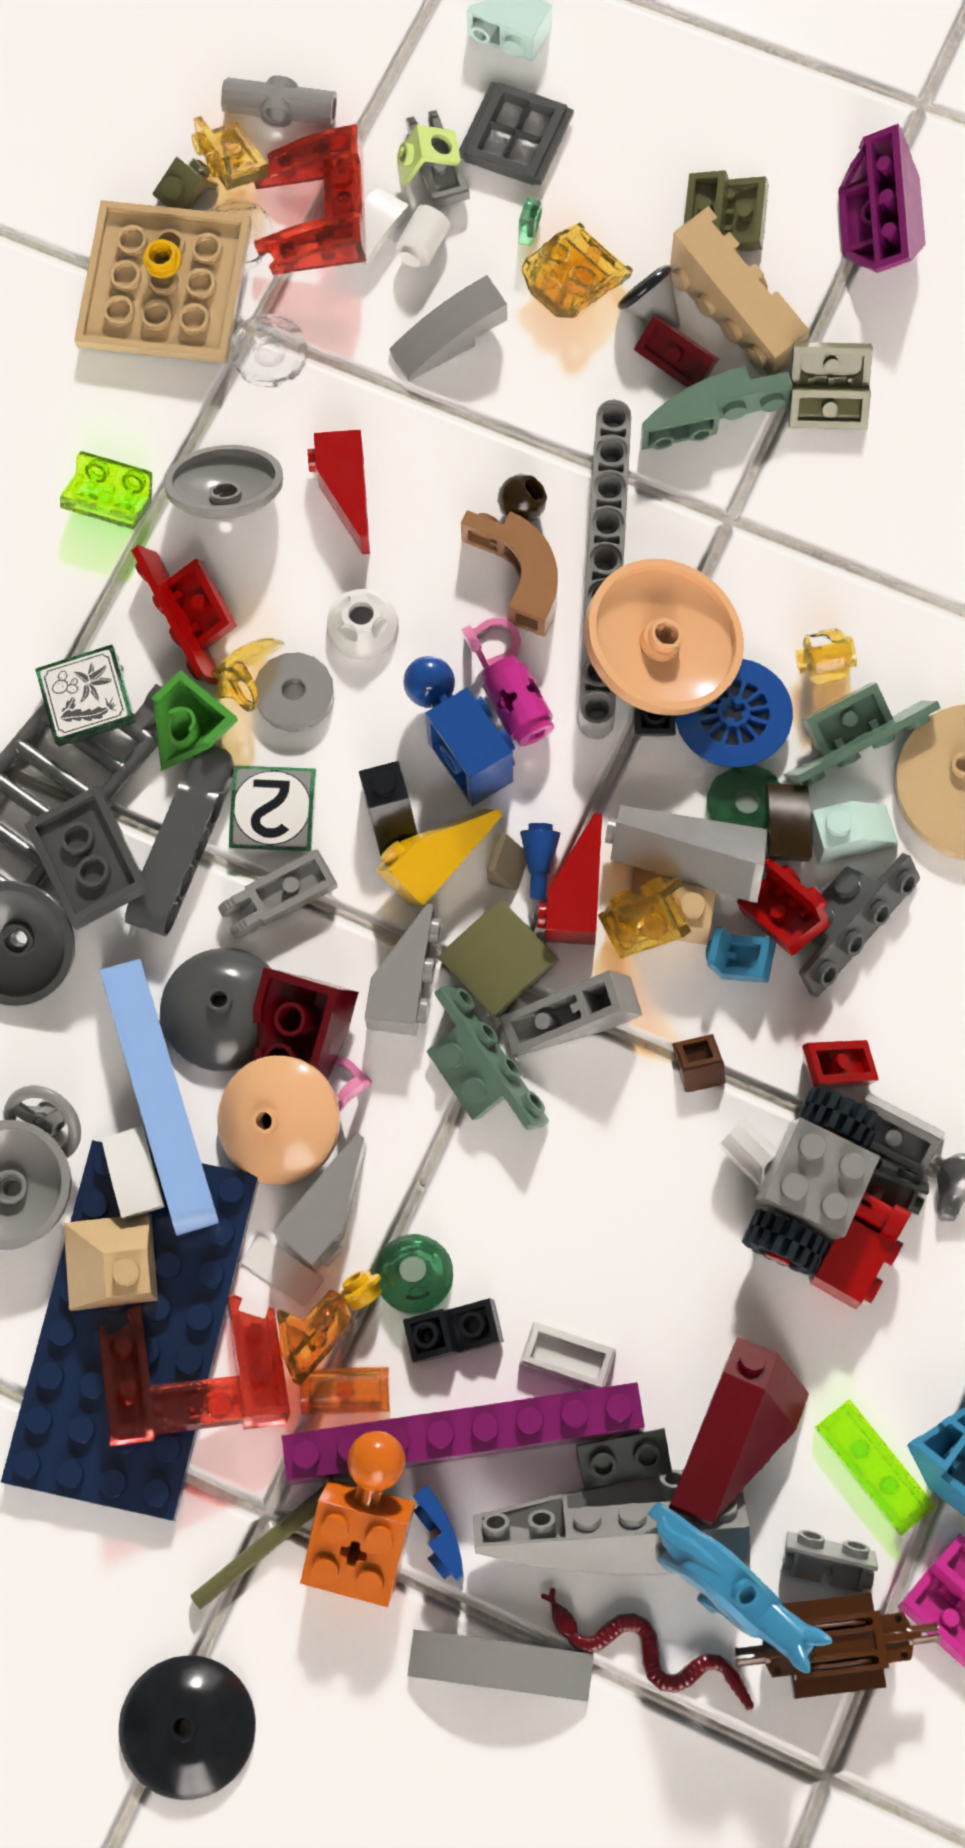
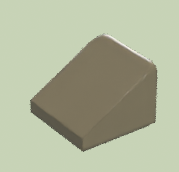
M501 832L500 835L498 834L487 866V880L490 884L516 891L519 888L527 863L524 849L505 833Z

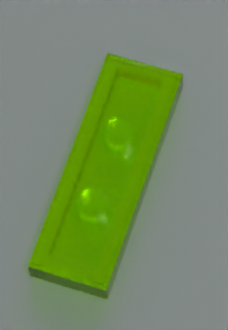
M850 1399L814 1427L900 1536L936 1508V1505Z

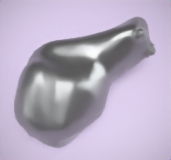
M963 1152L944 1160L936 1176L939 1193L937 1216L941 1221H954L965 1202V1153Z

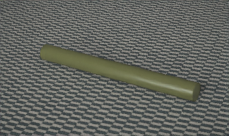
M326 1484L194 1591L190 1598L200 1610L203 1609L315 1516L318 1500Z

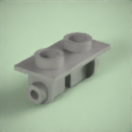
M800 1530L798 1534L787 1531V1551L789 1552L784 1551L781 1569L789 1571V1576L821 1583L824 1567L832 1568L829 1580L830 1585L857 1592H862L863 1588L872 1589L874 1571L878 1572L876 1551L870 1550L869 1546L854 1540H845L843 1544L825 1540L823 1535L810 1530Z

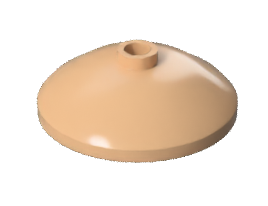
M289 1056L263 1057L245 1065L227 1084L218 1107V1133L226 1155L238 1170L258 1177V1182L264 1184H291L313 1175L326 1163L332 1154L340 1130L339 1105L330 1083L320 1071L309 1063ZM266 1113L272 1119L271 1126L268 1129L262 1123V1118Z

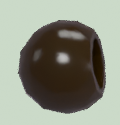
M520 473L507 478L499 488L497 503L501 514L506 518L511 511L527 521L533 522L545 511L547 494L543 485L534 476Z

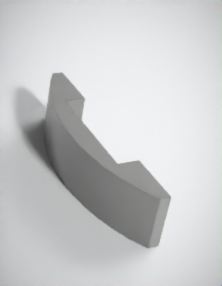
M413 1629L407 1676L588 1702L594 1654Z

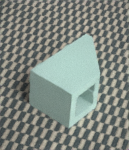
M485 0L471 4L466 10L467 35L480 43H488L503 49L514 57H522L533 62L552 29V4L544 0Z

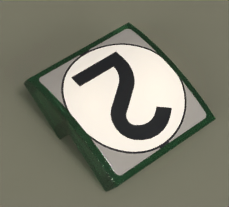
M234 765L229 848L312 851L317 768Z

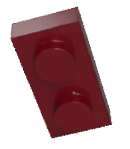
M652 316L633 349L687 388L708 378L719 360L717 356L659 316Z

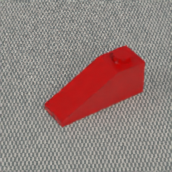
M361 429L314 433L315 448L307 449L309 473H317L319 488L362 555L370 554Z
M600 813L593 814L549 887L547 904L539 903L538 928L546 929L545 942L595 945L602 814Z

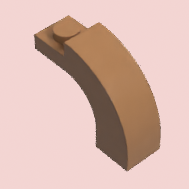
M467 510L460 523L461 541L507 560L519 576L520 581L508 605V620L517 627L545 637L555 615L558 597V569L549 543L534 525L511 511L504 524H502L495 517L487 513L476 514Z

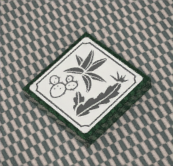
M113 644L35 668L54 742L58 747L136 723L117 652Z

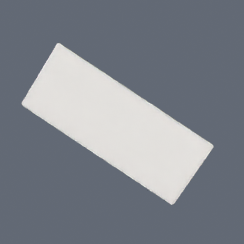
M259 1234L240 1261L241 1264L303 1307L306 1306L324 1280L319 1274L261 1234Z

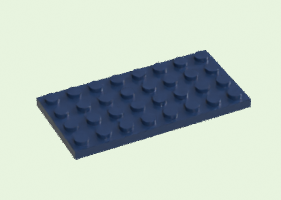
M95 1140L91 1142L70 1222L121 1216L102 1142ZM201 1163L219 1223L176 1236L158 1171L155 1168L166 1206L148 1212L152 1214L158 1301L70 1311L64 1243L1 1483L176 1522L258 1189V1177L247 1172Z

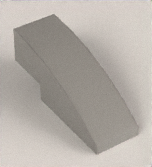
M486 275L468 285L424 316L389 348V353L410 382L473 348L476 337L507 321V302L489 276Z

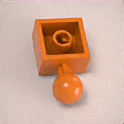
M382 1431L367 1432L358 1437L351 1445L347 1456V1466L357 1486L332 1479L328 1480L318 1500L300 1584L388 1608L398 1582L416 1505L414 1501L383 1493L384 1490L392 1487L399 1481L406 1465L404 1449L400 1442L391 1434Z

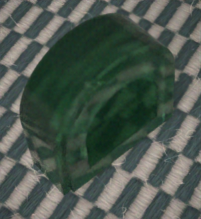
M527 197L519 217L518 243L531 246L534 243L543 210V202L540 199Z

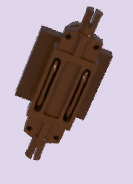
M864 1593L782 1604L806 1624L819 1628L832 1639V1643L828 1645L816 1646V1658L810 1663L811 1669L809 1673H803L796 1669L787 1657L763 1640L761 1641L762 1645L735 1647L734 1651L735 1656L754 1655V1657L736 1659L737 1668L765 1664L771 1678L790 1676L793 1699L887 1688L884 1669L890 1668L889 1663L911 1660L914 1645L940 1643L941 1636L940 1634L922 1636L923 1632L939 1631L937 1622L910 1626L904 1612L881 1615L880 1610L874 1611L872 1594Z

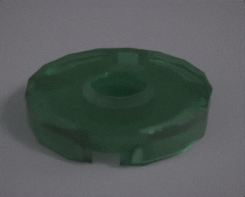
M757 765L731 767L723 774H719L709 788L706 797V815L708 820L767 829L768 840V825H765L766 784L781 783L777 781L778 778L771 771ZM750 796L757 801L758 809L752 813H744L737 808L735 802L739 797Z

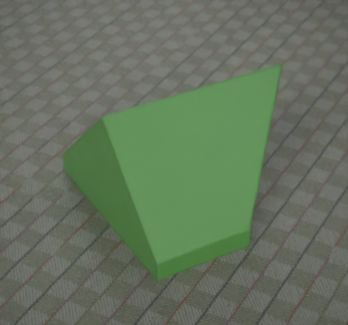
M181 670L151 697L154 705L161 771L210 749L238 721L237 716Z

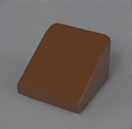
M713 1034L672 1043L685 1092L689 1093L725 1084L724 1061Z

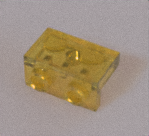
M201 115L193 118L195 133L191 134V140L194 150L198 156H204L210 174L213 178L218 177L227 191L269 177L267 163L237 121L211 130Z
M658 877L642 885L638 892L633 893L631 888H627L608 899L611 905L599 913L598 917L620 959L682 939L691 932L672 895L683 885L680 877L664 882L662 877Z

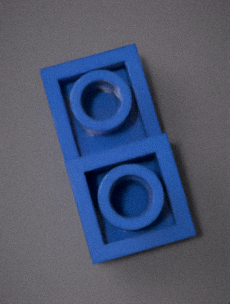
M426 1485L413 1496L419 1504L414 1509V1513L429 1532L435 1527L441 1532L428 1543V1546L434 1553L427 1559L444 1580L449 1575H452L458 1582L464 1577L460 1548L444 1509L429 1486Z

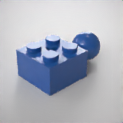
M422 656L412 661L406 668L403 676L404 691L414 704L424 708H432L425 712L428 744L473 807L513 782V766L515 761L512 751L515 750L514 743L503 728L499 731L490 720L493 718L492 712L481 696L475 699L468 687L452 695L455 687V676L446 661L436 656Z

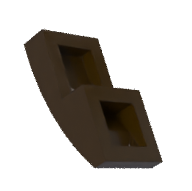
M766 784L765 825H768V858L803 862L811 860L812 823L808 785Z

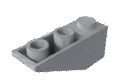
M426 904L372 975L364 1017L367 1030L417 1036L418 1023L426 1024L429 999L422 998L424 984H432L435 969V959L429 958L431 943L438 944L441 929V919L435 918L433 904Z

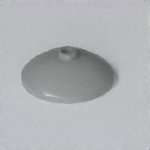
M244 445L212 446L194 451L177 460L166 472L164 487L169 501L190 515L206 519H233L256 512L270 503L282 489L284 482L283 469L280 462L273 455L255 447Z
M0 1120V1250H13L35 1243L56 1226L63 1216L70 1199L72 1177L68 1159L61 1146L51 1135L28 1122ZM13 1182H18L20 1185L19 1192L15 1196H8L7 1187Z

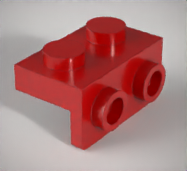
M769 857L764 864L768 876L761 881L757 903L738 899L736 902L739 910L748 919L771 937L789 955L793 956L830 926L825 912V908L828 905L825 898L816 888L810 887L807 889L801 884L798 875L791 867L786 864L781 867Z

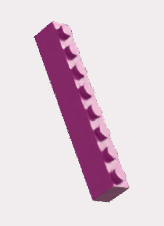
M638 1382L312 1430L281 1435L287 1482L290 1485L351 1477L347 1466L349 1449L358 1437L371 1431H382L394 1436L404 1449L406 1457L405 1468L636 1434L643 1432L645 1424Z

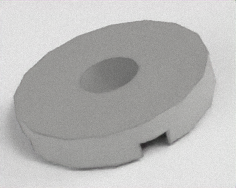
M300 652L283 653L270 659L259 670L254 683V700L262 718L273 727L288 732L299 731L301 728L308 726L311 728L318 725L330 713L335 699L333 679L327 667L314 656ZM293 684L301 685L305 688V693L297 700H289L283 695L284 690L288 686Z

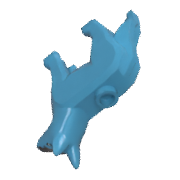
M656 1503L648 1512V1515L657 1521L656 1528L664 1546V1549L657 1557V1562L667 1572L671 1574L676 1573L701 1593L698 1595L697 1601L709 1612L719 1613L746 1635L769 1643L787 1657L796 1669L803 1673H809L811 1669L810 1663L816 1658V1646L832 1643L831 1637L819 1628L806 1624L785 1608L779 1597L720 1542L701 1532L665 1505Z

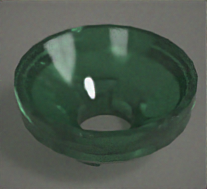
M407 1234L391 1241L380 1253L375 1267V1274L381 1276V1280L377 1284L382 1290L380 1295L384 1301L392 1308L408 1314L424 1313L440 1305L448 1296L454 1279L453 1264L445 1248L436 1240L420 1234ZM411 1257L421 1259L426 1265L425 1276L417 1282H408L400 1274L401 1264L404 1260Z

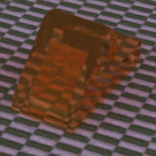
M330 1289L311 1308L304 1319H300L280 1309L277 1310L281 1354L293 1383L300 1386L354 1326L355 1323L343 1294Z

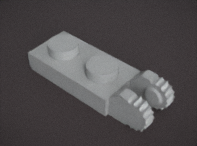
M437 110L428 112L427 120L429 127L444 129ZM414 116L405 118L409 135L415 126L419 125ZM440 138L431 139L432 146L437 152L441 154L449 153V147L444 140ZM425 161L420 167L421 175L434 208L437 209L470 199V190L460 163L458 166Z
M315 849L244 886L245 890L223 901L217 909L221 916L227 917L245 909L252 902L256 912L237 921L230 928L233 938L238 939L256 931L261 925L264 924L266 926L337 889L338 884L318 849Z

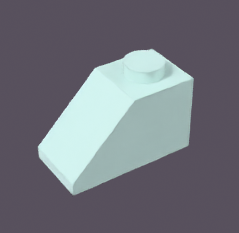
M849 801L812 810V846L818 865L898 846V839L887 805Z

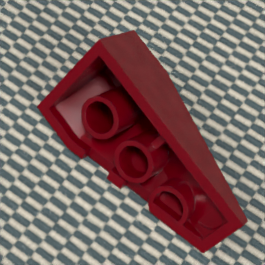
M264 967L253 1005V1022L257 1023L258 1048H254V1061L268 1056L298 1058L315 1067L328 1081L348 1034L359 991L322 980ZM268 1113L262 1118V1123L267 1129L272 1123L271 1116Z
M738 1336L736 1337L668 1507L669 1509L711 1527L743 1492L745 1486L768 1464L778 1449L793 1436L809 1393L778 1353Z

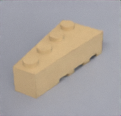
M707 206L673 232L670 260L672 284L680 292L685 291L695 301L700 313L707 318L711 317L721 327L724 336L731 343H737L747 353L750 362L756 368L763 369L768 375L777 374L792 362L793 342H808L810 330L778 291L770 294L764 273L755 263L748 266L736 249L739 246L738 241L730 232L725 236L722 235L713 224V221L717 218L716 214Z

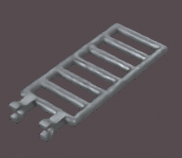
M110 651L118 677L124 668L118 663L119 657ZM157 683L147 694L144 703L132 718L126 716L110 721L111 724L138 742L137 746L124 761L117 758L81 731L62 736L70 744L113 774L101 788L108 804L113 801L158 745L157 737L148 731L155 723L154 705L151 697L162 688ZM47 698L0 753V792L35 818L51 809L4 775L19 756L74 796L90 789L89 786L30 744L45 725L56 733ZM0 823V843L35 868L24 882L41 888L49 876L35 847ZM0 873V881H10Z

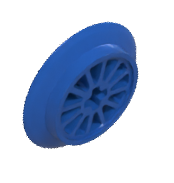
M742 659L737 676L724 692L725 697L720 696L714 701L715 703L701 709L711 714L700 716L698 711L676 716L678 731L687 746L708 762L725 767H746L762 762L772 756L784 744L793 721L792 701L787 688L779 677L767 667L757 662ZM730 686L740 687L737 696L732 694ZM746 689L754 693L747 699L742 698ZM758 700H761L764 704L751 707ZM731 707L734 712L742 711L739 721L736 722L733 717L725 718L727 708ZM766 714L768 716V720H764L755 716ZM715 724L707 731L702 727L703 725ZM751 727L763 730V732L758 735ZM721 730L725 731L721 741L712 738ZM741 731L751 740L750 742L743 743ZM730 733L734 734L736 745L726 744Z

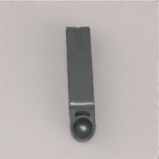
M213 745L210 749L194 756L186 777L182 779L174 794L142 870V874L151 891L128 903L125 923L141 929L146 928L148 931L164 937L171 931L234 779L235 766L232 755L222 746Z

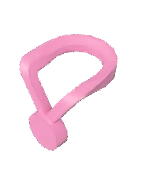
M491 618L475 628L468 625L461 629L466 642L471 650L476 653L484 670L503 658L516 657L521 647V637L518 628L511 621L504 618ZM495 626L507 629L513 637L510 649L503 654L486 660L477 635Z
M338 1056L335 1065L347 1068L354 1076V1079L349 1081L337 1094V1097L340 1099L338 1105L341 1112L349 1101L360 1092L365 1091L372 1085V1082L352 1061Z

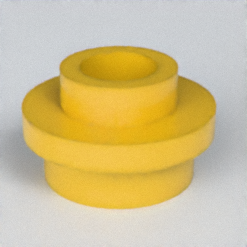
M157 239L147 246L143 255V263L150 275L156 278H168L180 269L182 255L177 245L173 242ZM163 257L169 258L166 263L157 264L159 259Z

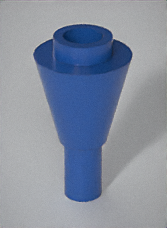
M529 823L528 830L520 831L528 872L531 873L530 900H546L547 874L550 872L561 835L560 832L553 831V824Z

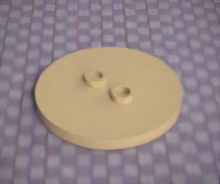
M965 704L936 712L929 716L931 720L928 723L913 730L903 745L897 760L894 784L896 799L901 813L916 835L935 850L950 857L965 860Z

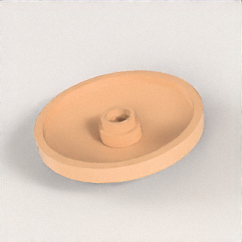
M644 559L622 566L610 574L593 595L585 615V646L596 673L618 697L646 712L677 716L693 713L709 706L732 684L742 663L744 652L743 630L731 601L709 577L693 567L680 562L666 559Z

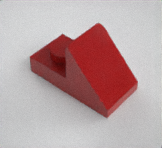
M867 1040L809 1042L802 1045L803 1061L812 1088H826L832 1091L838 1087L868 1086L879 1080Z

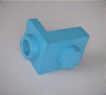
M715 927L712 939L708 941L706 946L707 965L724 980L768 983L776 942L771 937L731 935L724 927Z

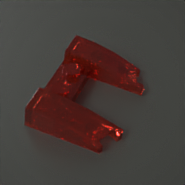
M357 124L311 134L269 152L267 155L269 161L263 173L256 174L254 178L256 190L324 180L325 211L324 218L294 225L254 240V247L259 257L269 252L274 259L268 266L271 274L277 275L367 262L363 145Z
M236 1295L228 1296V1312L236 1376L151 1386L141 1306H134L127 1310V1316L131 1323L109 1336L107 1334V1330L103 1325L99 1327L98 1339L109 1447L154 1441L155 1435L190 1430L242 1424L243 1430L287 1425L290 1406L274 1308L269 1307L265 1319L239 1311L242 1297Z

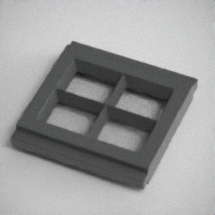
M491 81L459 148L460 158L465 159L467 163L531 185H542L574 116V109L567 107V104L501 82L494 83Z

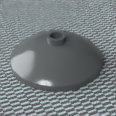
M0 881V1004L12 1006L27 1005L44 999L54 992L66 979L75 956L74 931L64 909L47 892L25 882ZM16 931H22L26 935V943H20L16 939Z
M234 948L210 949L198 953L182 963L166 983L160 1003L162 1028L173 1049L191 1064L212 1071L236 1070L254 1061V1048H258L257 1023L253 1022V1005L263 968H270V966L259 957ZM219 995L227 997V1002L222 1007L212 1005L215 997Z

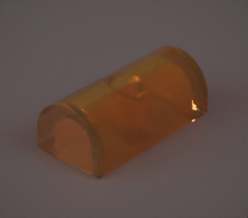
M389 1366L300 1370L299 1390L302 1415L391 1412Z

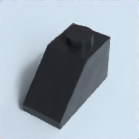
M399 761L358 771L362 793L380 857L394 842H401L418 834Z

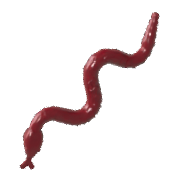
M555 1588L550 1589L549 1595L541 1594V1598L549 1601L552 1605V1619L556 1630L578 1651L586 1653L601 1651L624 1632L631 1631L640 1638L642 1665L646 1678L658 1690L678 1693L691 1687L707 1671L717 1670L724 1675L726 1683L730 1685V1688L735 1692L741 1703L744 1704V1707L747 1710L754 1708V1703L739 1671L721 1655L703 1654L690 1661L676 1674H668L662 1669L660 1664L658 1634L648 1619L636 1613L619 1614L604 1624L594 1635L585 1637L577 1631V1622L568 1609L555 1601Z

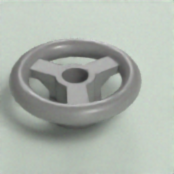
M29 1085L17 1089L7 1099L3 1110V1120H16L17 1116L23 1121L43 1129L52 1137L67 1124L68 1139L61 1148L67 1158L74 1154L80 1144L82 1131L79 1117L66 1098L50 1088ZM29 1098L42 1099L37 1106H27L22 1103V1101Z

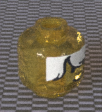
M839 628L807 633L802 640V649L795 650L799 674L807 673L808 679L815 685L845 680L849 677L851 668L857 667L856 651L852 636H845Z

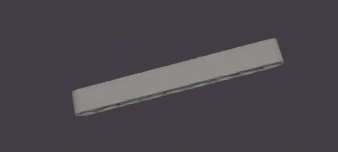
M617 399L603 402L598 407L596 413L584 621L588 605L600 585L610 574L624 566L632 414L629 406ZM609 422H616L620 424V426L610 427L606 424ZM615 457L619 461L611 463L605 461L604 458ZM605 492H612L618 496L614 498H606L601 494ZM608 527L614 529L616 532L612 534H604L599 530L601 528ZM601 563H607L614 568L604 571L596 566ZM583 629L578 724L581 732L588 738L601 739L608 736L613 730L617 695L603 681L597 682L589 677L596 673L587 653ZM592 710H601L607 716L596 720L590 718L587 713Z

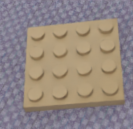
M101 200L74 338L76 346L78 348L228 364L252 229L251 217L249 215ZM157 239L173 242L177 245L182 255L180 269L168 278H156L150 275L143 263V255L147 246ZM163 257L158 260L157 264L166 263L169 258Z

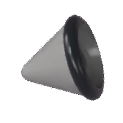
M665 264L638 283L619 300L617 308L625 310L647 322H650L652 316H659L679 329L680 321L670 274V265Z

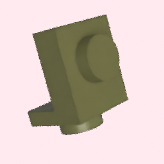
M176 156L152 195L166 207L192 209L205 188L215 191L219 183L209 176L212 169L199 159L193 157L191 161Z

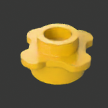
M356 1272L342 1283L344 1289L336 1297L339 1301L344 1299L352 1310L361 1309L381 1294L382 1290L377 1284L381 1280V1276L379 1274L373 1275L371 1272Z

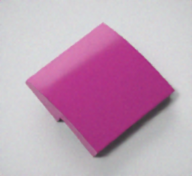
M959 1533L920 1577L897 1607L916 1625L937 1622L939 1631L925 1633L927 1635L940 1634L941 1642L937 1644L965 1668V1536Z

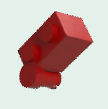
M865 1190L846 1236L835 1239L832 1242L810 1284L855 1310L862 1304L863 1300L871 1304L883 1283V1280L876 1276L884 1262L892 1266L904 1244L897 1239L912 1212L898 1204L892 1207Z

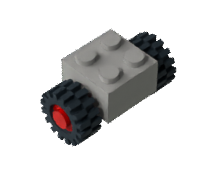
M811 1087L797 1119L789 1123L754 1201L781 1215L777 1216L773 1212L756 1209L741 1242L755 1253L761 1254L765 1258L777 1262L779 1265L787 1266L796 1272L799 1271L803 1274L814 1276L828 1246V1241L821 1235L813 1233V1230L833 1240L846 1236L880 1159V1156L871 1152L870 1148L883 1118L877 1115L878 1113L874 1110L868 1109V1106L855 1102V1099L843 1097L841 1093L835 1091L832 1093L826 1088Z

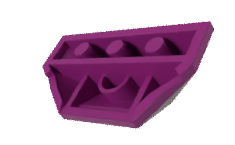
M898 123L862 138L858 147L860 151L851 162L838 189L843 257L875 273L912 261L926 245L920 176L903 130Z

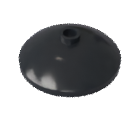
M184 1655L159 1662L137 1679L124 1700L118 1726L121 1752L132 1774L140 1783L156 1794L178 1800H192L211 1795L233 1781L244 1768L251 1755L256 1737V1713L250 1693L241 1679L231 1669L213 1659L203 1656ZM181 1718H186L191 1723V1731L185 1737L179 1736L175 1729L177 1721Z

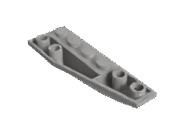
M672 1469L671 1473L585 1490L582 1488L473 1515L475 1554L523 1565L570 1572L608 1575L671 1574L657 1562V1557L664 1549V1546L656 1528L657 1521L653 1520L648 1515V1512L656 1503H661L667 1508L669 1507L683 1470ZM743 1492L711 1527L672 1510L701 1532L720 1542L750 1569V1526Z

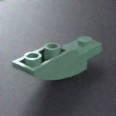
M747 366L706 378L684 389L657 408L642 423L640 436L641 450L649 448L661 450L670 447L674 443L687 440L703 441L717 434L719 419L735 420L747 413L761 410L773 412L788 405L792 390L789 371L750 379Z

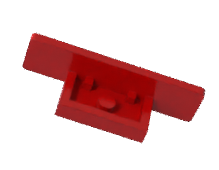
M136 545L131 549L137 561L135 568L141 578L149 584L154 594L152 601L155 607L165 615L170 625L169 634L171 638L182 648L187 658L186 667L188 671L198 681L214 685L220 684L224 680L208 648L235 629L237 624L204 561L195 558L170 577L157 552Z

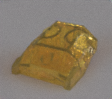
M579 222L556 233L540 249L526 257L521 271L529 293L555 317L575 318L581 310L600 299L610 290L622 285L631 277L633 269L619 261L585 230V226Z

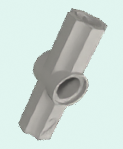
M282 75L271 76L267 79V82L227 77L223 80L221 89L222 112L259 116L266 124L277 128L287 127L292 121L332 126L337 113V92L299 87L294 80Z

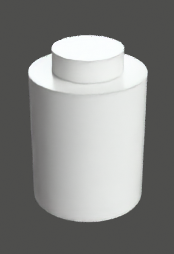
M428 205L417 207L396 244L399 256L405 264L411 267H425L430 264L450 228L448 218L441 211Z

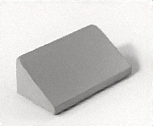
M868 1093L862 1104L868 1106V1109L874 1110L878 1113L877 1115L883 1118L870 1149L924 1175L944 1138L945 1132Z

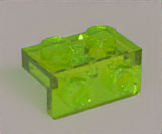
M79 451L76 456V474L60 495V508L134 530L152 503L153 474L151 471L85 451Z

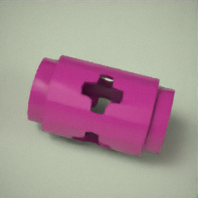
M517 657L503 658L489 666L482 673L484 681L482 687L508 735L512 740H516L519 746L523 747L534 744L553 731L554 724L552 719L554 715L527 666L523 662H519Z

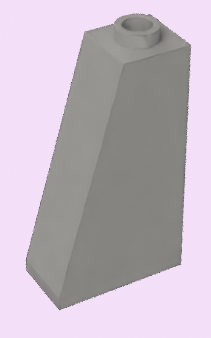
M624 805L619 806L617 820L609 818L605 843L612 844L611 860L756 903L758 901L765 864L767 829Z

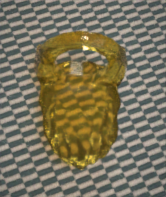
M262 638L234 650L212 670V676L218 680L216 696L234 699L247 712L256 710L258 690L247 668L270 656L285 643L275 638ZM238 682L246 684L251 693L252 702L244 695Z

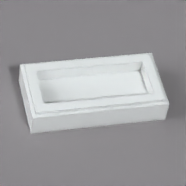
M533 1321L519 1365L590 1389L605 1387L617 1349Z

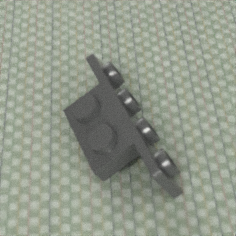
M901 853L878 881L846 866L824 890L822 896L828 905L825 908V912L830 926L812 940L813 943L820 947L799 970V975L809 994L819 997L828 986L833 984L841 970L854 956L860 953L864 944L880 926L887 922L890 914L902 900L913 892L916 884L920 881V875L910 855Z

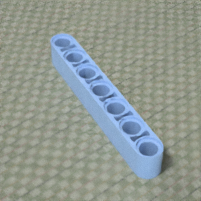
M141 959L100 969L99 971L176 1236L218 1224L213 1200Z

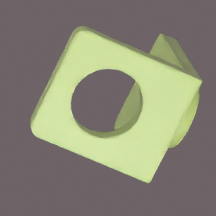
M416 125L406 141L400 145L396 155L401 185L408 186L425 161L458 166L461 159L456 132L448 129ZM440 138L444 140L449 147V153L441 154L437 152L432 146L431 139Z

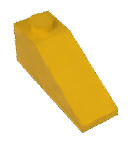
M481 809L404 839L401 842L396 841L384 851L381 856L383 862L375 871L409 905L424 906L504 814L499 809Z

